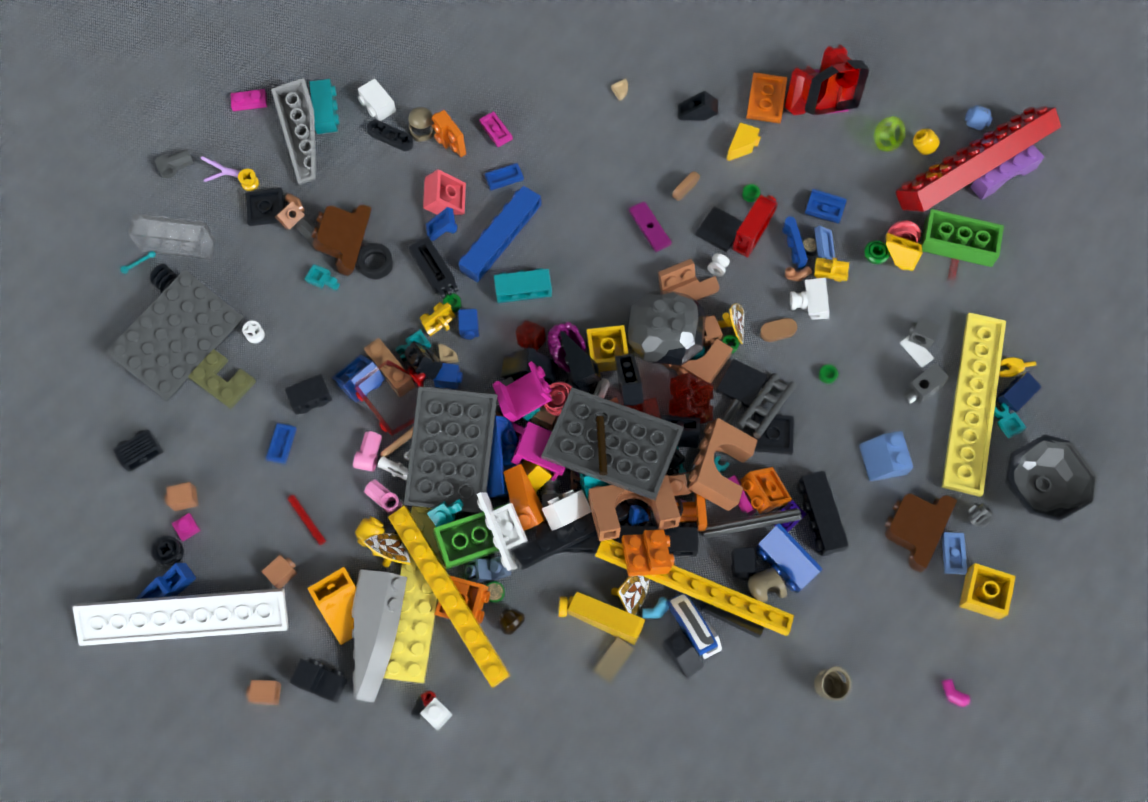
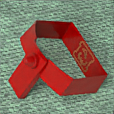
M387 360L355 383L357 391L355 394L361 402L365 401L380 421L379 425L384 432L388 431L393 436L414 423L415 417L392 430L359 388V385L384 365L395 367L407 375L410 374L412 381L417 383L418 388L423 387L425 374H417L411 365L406 371L397 364Z

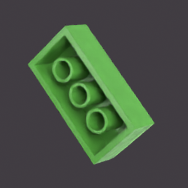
M931 209L924 222L921 239L922 251L992 267L1000 256L1004 225Z
M502 505V506H499V507H496V508H493V509L496 510V509H498V508H500V507H503V506H505V505ZM484 512L433 529L445 570L500 552L493 543L494 536L485 523L486 516Z

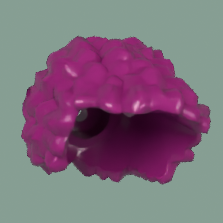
M566 322L565 324H557L550 329L547 345L558 367L563 368L565 372H571L564 359L566 353L560 343V339H562L560 332L566 333L584 351L586 346L577 326Z

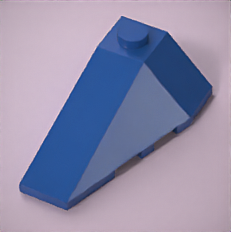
M495 416L487 484L489 498L495 499L509 498L504 471L516 466V464L511 463L517 447L516 442L518 438L512 422L503 416Z

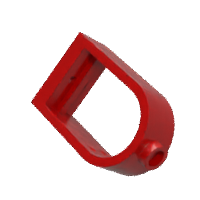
M761 194L736 233L732 250L747 258L750 256L777 209L778 202H776L773 196Z

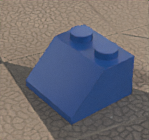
M360 354L331 378L351 400L357 403L360 400L355 394L357 392L355 383L377 368L373 361ZM378 370L361 383L359 388L367 397V394L371 390L379 388L386 378Z

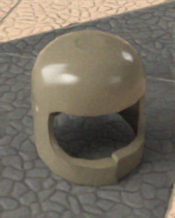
M425 107L414 108L408 116L410 135L417 142L429 140L435 132L432 127L434 122L431 119L433 114ZM431 125V132L427 135L417 136L411 130L412 127L424 129Z
M773 567L758 572L749 578L748 587L754 599L766 602L768 601V592H775L779 598L787 597L785 584Z
M832 666L820 671L814 679L816 693L826 700L844 699L851 690V679L846 670L840 668L841 666ZM837 671L841 672L846 677L845 683Z

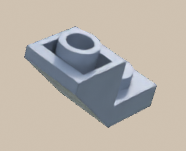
M501 556L491 560L475 559L464 564L466 580L476 583L495 581L511 575V570L508 571L507 568H504L501 563Z

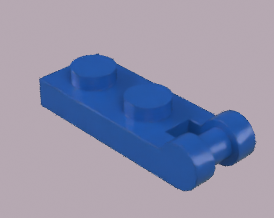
M789 216L785 219L782 232L787 235V245L792 250V262L796 263L797 270L803 269L808 258L794 217Z

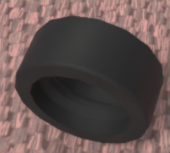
M371 243L362 247L359 251L357 263L365 277L374 280L382 279L392 271V255L383 244ZM372 254H382L386 258L384 265L377 269L367 268L365 260Z

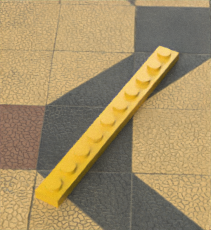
M406 506L401 507L388 517L488 683L492 688L496 687L511 676L408 508Z
M612 539L601 541L595 556L627 569L622 543ZM672 566L668 574L642 575L782 635L788 636L790 633L794 615L677 566Z

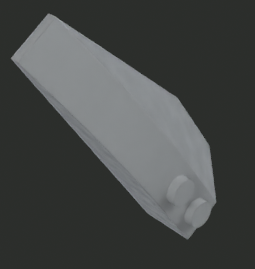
M302 78L271 89L299 185L316 179L314 108L306 81Z
M359 570L352 606V618H354L352 638H354L355 650H353V659H355V670L353 671L355 700L375 702L396 638L407 577L390 572Z

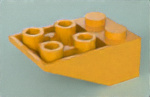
M342 567L307 588L340 645L353 639L354 618H352V606L356 590V584L345 567Z

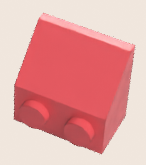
M437 169L425 177L423 208L436 215L446 207L452 208L454 215L465 214L466 183Z

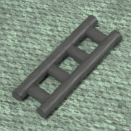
M773 373L738 421L736 427L743 429L746 425L756 430L753 435L759 439L795 389L796 383L791 381L788 385L777 381L779 375ZM772 387L782 391L779 398L769 394ZM763 400L774 404L770 411L759 406ZM754 412L765 417L761 424L750 419Z

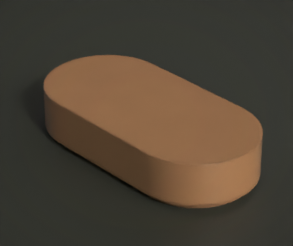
M695 171L691 172L675 188L672 197L677 201L681 200L697 184L700 175Z
M791 318L765 323L761 328L760 336L766 342H774L792 337L797 331V323Z

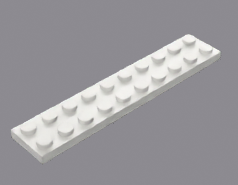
M284 588L79 603L73 606L79 646L283 631L289 627Z

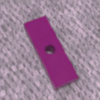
M645 201L629 208V213L655 253L671 246V240Z

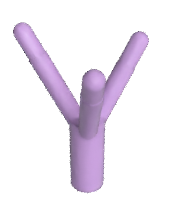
M201 156L202 160L222 170L220 173L205 178L204 182L223 175L238 177L240 170L226 168L214 160L211 161Z

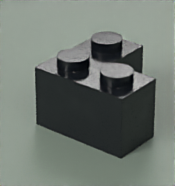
M525 348V350L504 356L501 377L507 379L512 376L514 381L531 372L528 363L532 361L537 367H542L545 372L544 380L548 384H552L555 380L557 364L549 356L542 355L533 348Z
M308 658L307 661L300 659L290 684L337 704L348 681L342 677L344 673L333 668L329 672L324 669L325 665L312 658Z

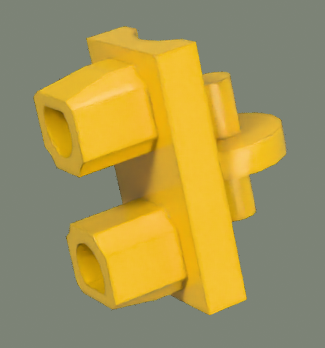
M833 257L832 260L816 258L814 276L816 278H829L838 282L842 280L847 281L850 262L837 261L836 257Z
M439 302L434 306V313L431 315L425 313L420 317L421 323L430 337L442 328L445 331L450 329L448 323L456 316L448 302L446 304Z

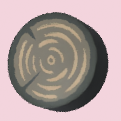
M804 238L802 242L806 255H815L817 253L816 238Z

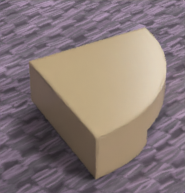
M626 78L611 85V89L619 101L624 99L628 92V81Z
M438 344L439 360L441 363L459 362L455 351L446 345Z

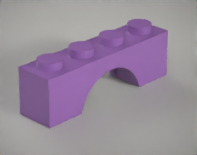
M1033 144L976 179L972 183L971 189L982 200L995 193L1014 176L1019 174L1025 176L1037 169L1044 156Z

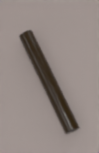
M597 416L599 474L607 475L604 416Z

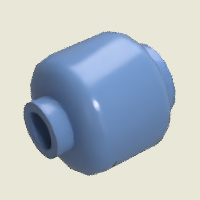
M975 105L968 109L964 120L968 127L981 131L985 127L990 126L993 117H991L990 109Z

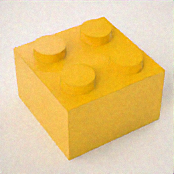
M624 325L587 329L588 354L597 362L599 372L616 370L615 356L628 354Z
M974 563L967 568L959 607L998 620L1008 616L1016 576Z

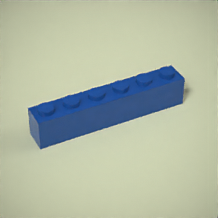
M524 185L520 190H517L513 195V199L504 205L502 212L493 218L488 229L483 230L478 241L473 242L468 253L460 258V272L478 283L541 207V196Z

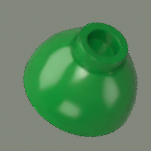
M873 240L865 246V258L872 264H882L890 257L887 245L883 241Z

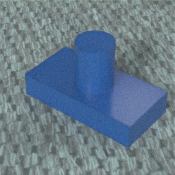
M446 207L426 223L427 237L431 241L436 240L445 232L454 234L457 231L452 208Z

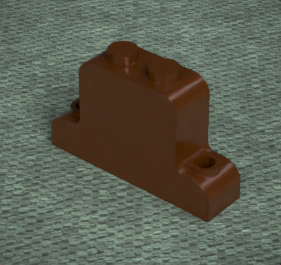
M362 204L357 208H353L350 213L330 205L326 207L324 212L319 211L316 222L319 223L317 227H314L311 237L314 238L312 245L317 251L337 258L336 268L340 274L349 277L354 271L372 207Z
M907 494L901 500L897 498L892 507L895 510L893 516L889 515L884 524L887 527L885 536L891 542L910 551L908 563L911 569L919 573L927 569L955 507L956 499L945 495L940 499L936 498L933 504L916 495Z

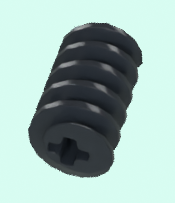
M159 264L152 270L149 279L162 293L177 278V275L166 264Z

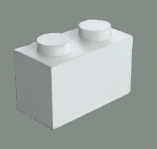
M376 79L358 88V99L363 106H367V110L372 117L382 121L396 112L394 101Z
M572 489L562 494V499L556 497L547 501L549 505L542 508V511L552 531L591 512L582 490L574 493Z

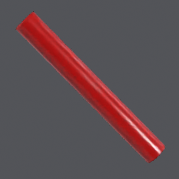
M295 495L289 496L288 501L317 543L323 545L326 540Z

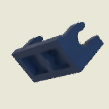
M1025 372L1017 376L996 397V402L1000 406L1002 403H1005L1009 407V413L1012 410L1018 412L1042 386L1029 372Z

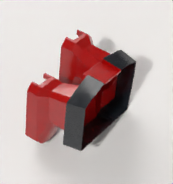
M841 44L837 48L828 46L824 50L819 73L809 65H807L806 69L796 67L792 72L785 108L792 115H801L808 112L813 116L858 108L870 69L863 60H852L847 56L848 51Z

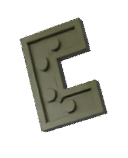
M213 349L188 377L231 410L256 383V380L240 368L226 382L217 373L228 362V359Z

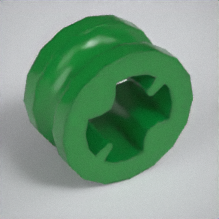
M734 335L725 336L722 342L725 344L733 342V346H730L733 348L731 354L735 353L739 346L738 338Z

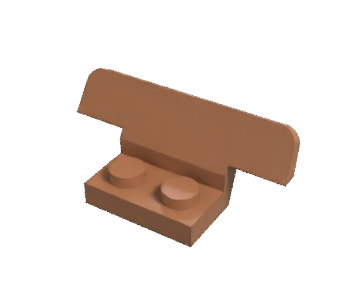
M692 259L658 272L661 291L683 293L691 296L696 301L717 293L720 288L716 276L701 282L698 281L695 276V265Z

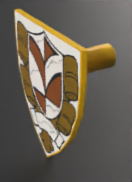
M734 303L729 308L730 314L724 313L722 315L724 320L718 321L720 328L733 327L736 337L743 344L744 310L740 304Z
M377 534L363 541V544L372 551L373 556L384 558L382 562L384 567H389L392 561L411 564L408 550L398 534Z
M630 576L619 588L613 587L611 594L620 598L626 612L636 615L645 600L649 579L644 576Z

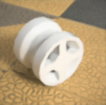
M716 253L713 255L712 262L709 263L707 269L716 276H723L726 271L725 267L729 265L730 260L726 256Z
M791 291L790 309H807V292L796 293Z
M248 321L242 328L243 334L250 343L256 344L264 339V330L257 321Z

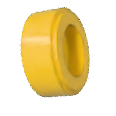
M559 596L558 617H566L568 598Z

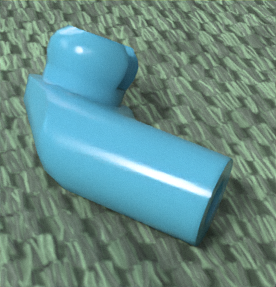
M660 597L654 608H642V618H661L669 610L668 599Z

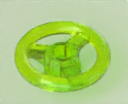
M889 116L879 122L875 129L874 141L880 150L890 152L902 144L906 133L903 121L898 117ZM888 122H893L890 126L885 125ZM899 125V127H900V136H899L898 141H896V139H895V137H894V136H895V130H896L897 126ZM880 139L889 140L892 146H884Z

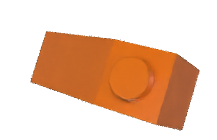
M522 464L504 471L510 503H513L523 530L525 531L539 525L546 519L542 511L543 506Z

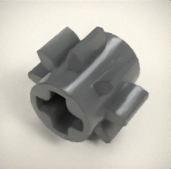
M976 502L968 509L970 514L967 517L976 527L982 525L985 528L993 521L991 518L993 511L985 503L979 505Z

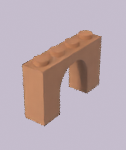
M716 339L708 352L700 359L689 360L682 366L662 365L674 369L682 378H688L693 381V384L698 388L707 390L730 358L733 348Z
M717 418L712 423L709 422L705 427L704 433L706 434L699 445L700 453L694 460L695 468L688 478L690 481L688 489L729 511L739 504L743 487L720 474L714 463V453L716 451L723 452L744 463L753 456L757 439Z
M665 475L656 501L614 485L595 486L589 489L588 501L599 541L619 538L621 528L615 508L619 503L627 499H639L646 502L653 510L658 530L679 526L681 516L668 475Z

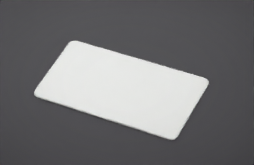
M909 335L900 344L921 367H924L934 357L926 348L908 341Z

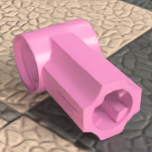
M372 431L365 432L360 450L356 452L354 457V468L374 472L378 461L377 453L382 440L381 435Z
M377 480L370 481L366 486L364 493L381 506L387 514L391 515L402 507V503L397 495L391 493ZM396 501L394 506L387 507L389 502Z

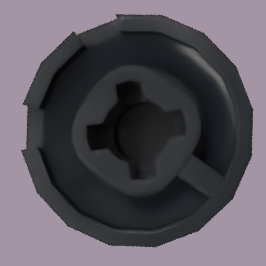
M163 535L153 542L151 555L161 565L173 566L181 561L184 555V548L176 538L170 535Z

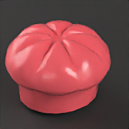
M909 220L898 221L888 230L890 234L918 243L921 237L919 226Z
M555 382L549 385L552 401L543 406L548 413L554 416L560 415L572 388L571 385L565 382Z

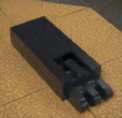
M429 237L408 246L410 254L435 294L439 293L441 298L444 299L446 296L443 291H446L449 296L452 295L451 287L455 293L459 291L452 273ZM442 272L445 276V279H442L441 275L437 276L436 278L435 275Z

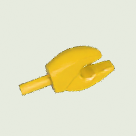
M1015 357L1005 358L1001 360L1000 366H1007L1009 370L1000 371L999 377H1014L1023 372L1025 367L1036 366L1037 363L1036 361L1024 363L1022 359Z

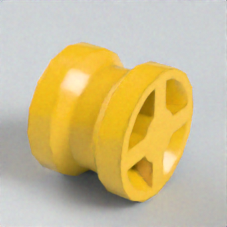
M243 169L239 172L238 180L244 190L253 191L257 189L259 180L252 169Z

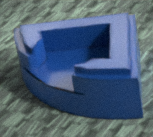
M630 506L628 522L631 526L649 521L648 514L641 506Z

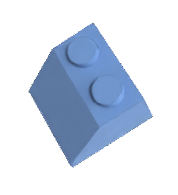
M902 431L883 434L859 444L869 482L907 475L914 468Z

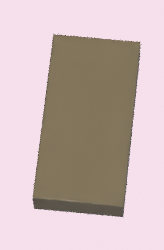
M617 637L593 671L610 684L633 653L634 648Z

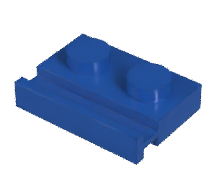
M812 189L804 214L839 224L847 199Z

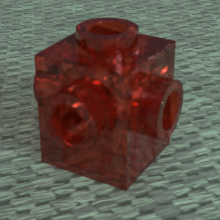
M525 320L515 330L517 344L523 348H533L537 351L546 342L545 327L537 323Z

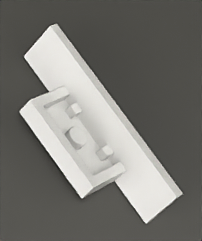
M480 492L477 494V503L479 508L485 513V523L493 533V543L501 553V563L508 571L515 570L517 565L510 549L528 540L513 503L494 510L488 494Z

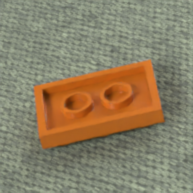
M753 72L746 119L781 123L787 77Z

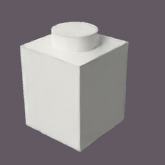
M436 698L420 713L437 731L453 715Z

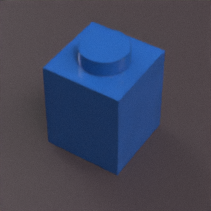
M477 309L458 310L460 337L465 339L479 337Z
M442 363V368L436 378L433 379L435 387L458 390V384L462 383L463 372H460L459 365Z

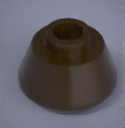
M513 608L511 610L505 609L499 616L501 619L499 625L503 634H513L525 621V614Z

